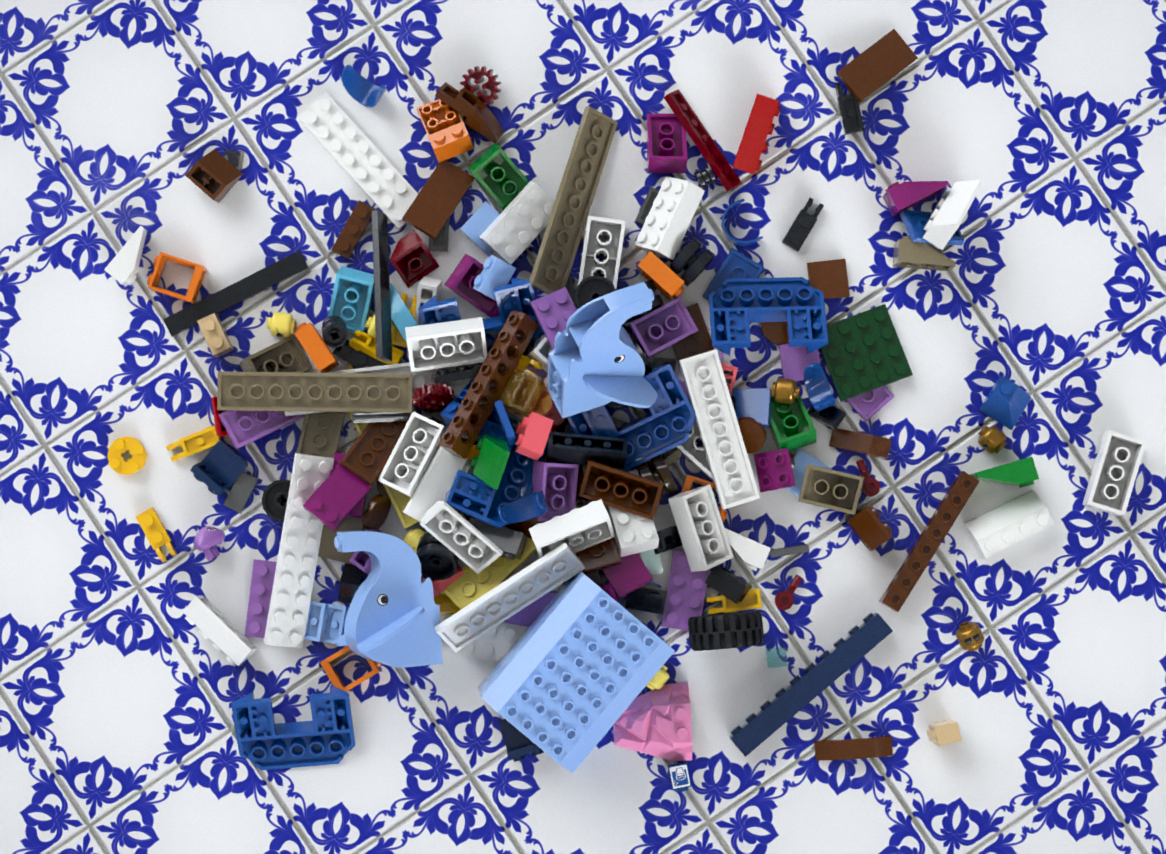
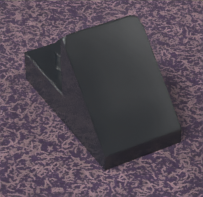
M811 406L808 410V414L827 428L835 430L846 416L844 411L835 406L818 412Z

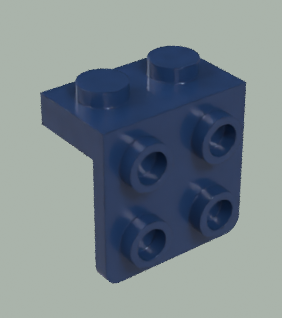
M220 440L202 462L195 464L190 471L194 473L193 476L198 481L208 486V490L211 493L219 496L229 490L248 467V463L227 443Z
M506 719L499 722L509 760L513 759L516 762L525 759L524 755L532 753L535 756L544 753L541 748Z

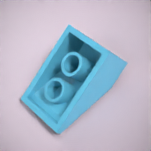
M341 266L336 273L328 317H341L345 321L347 331L355 333L357 330L365 332V324L374 299V274Z

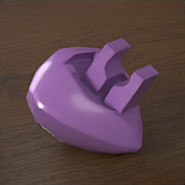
M212 526L203 527L195 536L194 548L203 551L208 561L220 555L216 545L222 544L225 533Z

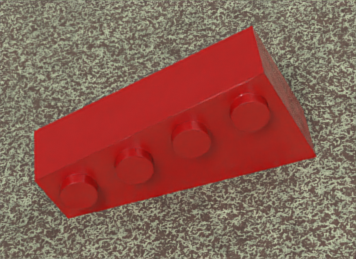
M757 93L733 163V168L751 174L760 170L762 160H759L761 153H766L769 142H766L767 135H772L775 126L772 123L774 116L778 117L781 106L778 105L779 100Z

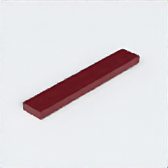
M678 89L667 94L664 99L726 191L728 192L738 187L742 182L680 90Z

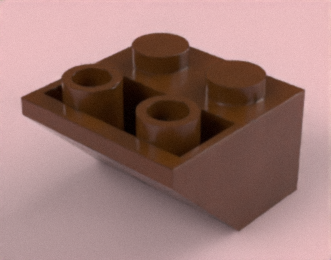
M214 149L198 160L185 176L211 199L219 203L243 176V173Z
M865 506L847 519L846 522L869 551H873L893 537L890 534L892 530L887 523H882L878 519L880 515L874 507Z

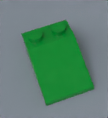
M497 144L491 146L467 168L503 210L529 183L528 179Z
M800 395L799 398H795L792 404L778 403L774 400V397H771L769 428L778 450L789 448L790 452L816 443V430Z
M484 434L483 438L478 439L476 445L478 452L476 457H472L470 467L472 468L473 475L493 489L498 490L510 451L506 440Z
M1033 457L970 474L978 480L1012 486L1019 485V488L1035 484L1034 480L1039 479Z

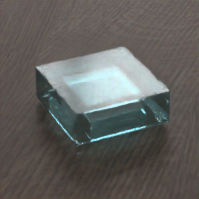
M785 646L766 648L768 668L788 666Z

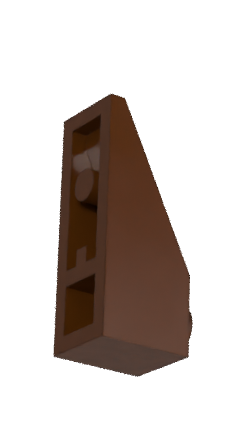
M837 428L836 430L832 429L829 446L887 459L892 439Z

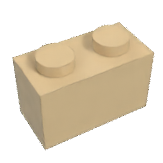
M213 313L197 321L213 356L217 358L234 350L217 314Z
M947 719L928 725L927 735L929 741H932L933 744L939 747L962 741L958 723L955 720Z

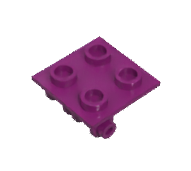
M789 448L754 454L760 492L795 486Z

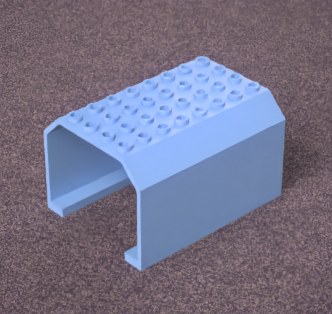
M579 572L563 585L479 685L478 689L481 697L497 713L558 764L573 773L675 650L583 572Z

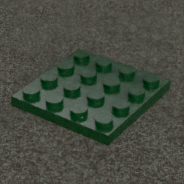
M885 304L827 325L828 344L821 347L820 351L840 402L913 375Z

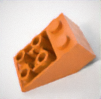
M440 99L416 108L439 163L474 149L461 115L454 108L443 103Z

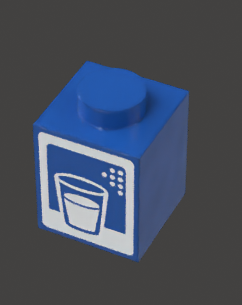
M687 762L667 765L672 790L677 792L687 791L688 787L692 786Z

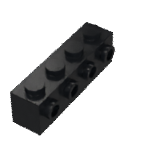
M550 432L546 461L587 465L588 461L592 460L610 467L624 469L627 455V439Z

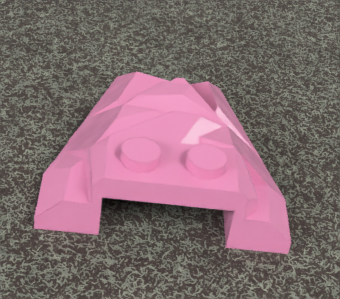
M688 683L666 684L660 690H651L636 697L613 725L614 745L670 761H691L692 728Z

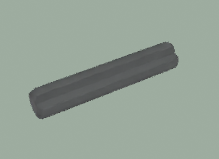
M353 412L352 414L353 423L408 421L410 418V413Z

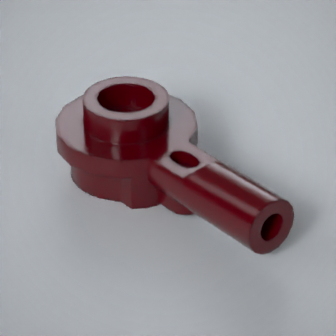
M863 459L856 461L862 477H864L861 491L866 496H875L880 491V483L877 479L870 477Z
M796 574L786 591H781L775 596V605L779 609L788 610L793 606L794 598L792 595L803 579Z

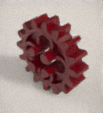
M476 66L474 71L472 69L467 70L469 75L464 74L462 77L465 81L460 82V84L474 93V91L480 88L478 84L484 82L483 77L487 76L488 82L482 84L483 90L477 92V98L486 106L487 103L492 105L494 103L492 99L497 100L499 98L496 93L501 92V89L497 88V85L501 84L500 81H496L498 74L493 76V69L486 71V66H483L480 70L479 66ZM471 78L475 79L474 83H476L477 85L471 84ZM484 89H489L491 91L490 96L487 95V91Z
M440 382L436 385H433V383H430L429 386L422 385L423 388H416L412 396L415 408H420L421 411L427 409V412L431 410L437 412L438 409L444 410L445 406H448L455 398L452 387H447V384L440 385Z

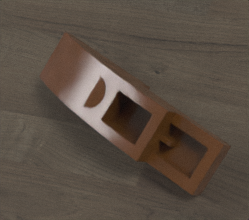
M446 82L439 88L435 95L437 98L454 108L458 113L466 116L467 118L464 123L471 129L483 135L487 140L495 144L504 134V131L493 113L479 98L465 87L459 92Z

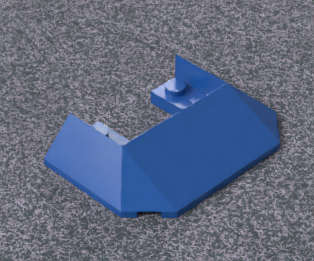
M511 277L512 284L493 288L500 315L482 319L487 355L512 310L525 313L538 324L531 338V343L534 344L544 333L530 305V302L536 300L533 286L530 285L531 282L529 280ZM435 295L418 308L422 325L461 320L456 298L437 302Z
M803 277L726 279L716 291L711 292L708 296L712 347L730 356L731 348H750L749 323L787 321L789 347H806V353L809 354L828 344L824 293L818 288L815 289L809 285V282Z
M671 364L653 368L652 372L644 375V378L657 393L656 401L649 407L650 413L617 428L606 406L603 405L567 417L575 434L627 439V455L624 469L617 468L623 471H627L687 442L696 414Z
M494 407L476 441L478 442L479 438H483V435L487 434L507 442L510 455L498 490L493 489L481 479L458 469L451 488L446 493L445 502L453 509L500 528L510 523H504L501 520L499 508L533 493L532 474L534 459L515 452L517 445L510 446L508 444ZM507 413L515 433L518 423H522L523 419ZM546 446L543 455L538 460L544 461L547 454Z
M330 685V693L310 694L312 721L275 724L271 698L254 699V693L251 692L234 701L231 706L239 755L245 760L249 759L255 763V766L260 770L339 764L343 756L349 750L351 751L356 744L349 693Z

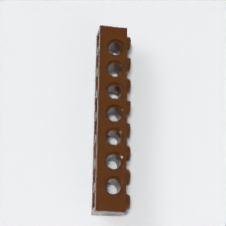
M512 310L443 435L439 445L450 454L466 459L492 412L495 402L498 401L535 333L538 324L525 313Z
M965 471L958 473L879 602L893 611L899 612L980 482Z

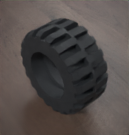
M759 611L690 617L688 620L690 647L693 651L761 645L764 641L762 614Z

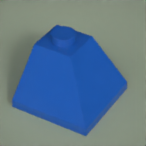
M1001 376L993 385L979 411L1012 430L1032 397L1020 386Z

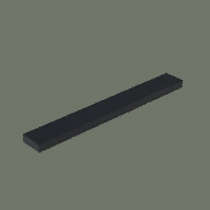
M379 210L372 211L376 357L385 362L392 361L388 224L387 215Z
M299 250L163 320L171 336L174 337L197 325L198 320L213 313L219 314L309 267Z

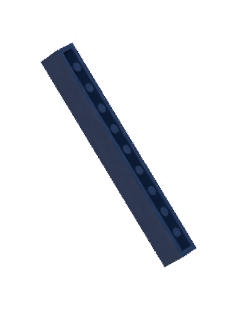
M872 613L868 614L863 619L864 623L858 627L856 625L849 630L848 633L850 635L845 639L840 638L833 644L834 649L830 652L826 650L818 657L820 660L815 665L813 663L809 664L804 669L805 673L801 677L795 676L789 682L791 685L787 689L781 688L775 694L776 698L771 702L767 700L760 706V712L756 715L752 713L745 719L747 723L742 727L738 725L730 732L732 735L729 738L745 757L893 632L878 613L874 615Z

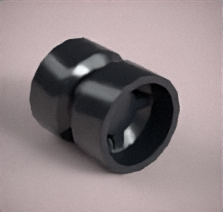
M329 316L323 321L321 328L323 341L326 345L333 348L344 345L348 337L345 321L339 316Z

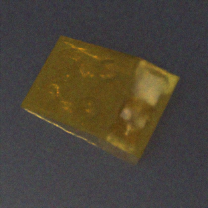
M514 369L498 401L502 400L506 410L527 417L534 411L546 384L542 377L524 370Z

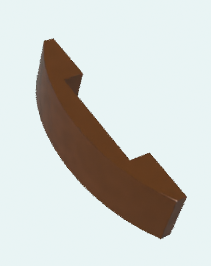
M892 736L814 741L815 760L862 759L893 755Z

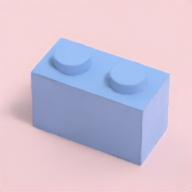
M491 254L490 258H487L484 262V269L481 274L475 278L473 288L496 301L493 288L507 285L516 268Z

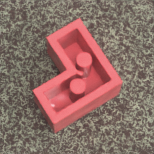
M531 412L527 417L525 416L522 423L519 422L515 433H517L515 441L517 448L515 452L538 460L543 455L554 420L535 412Z

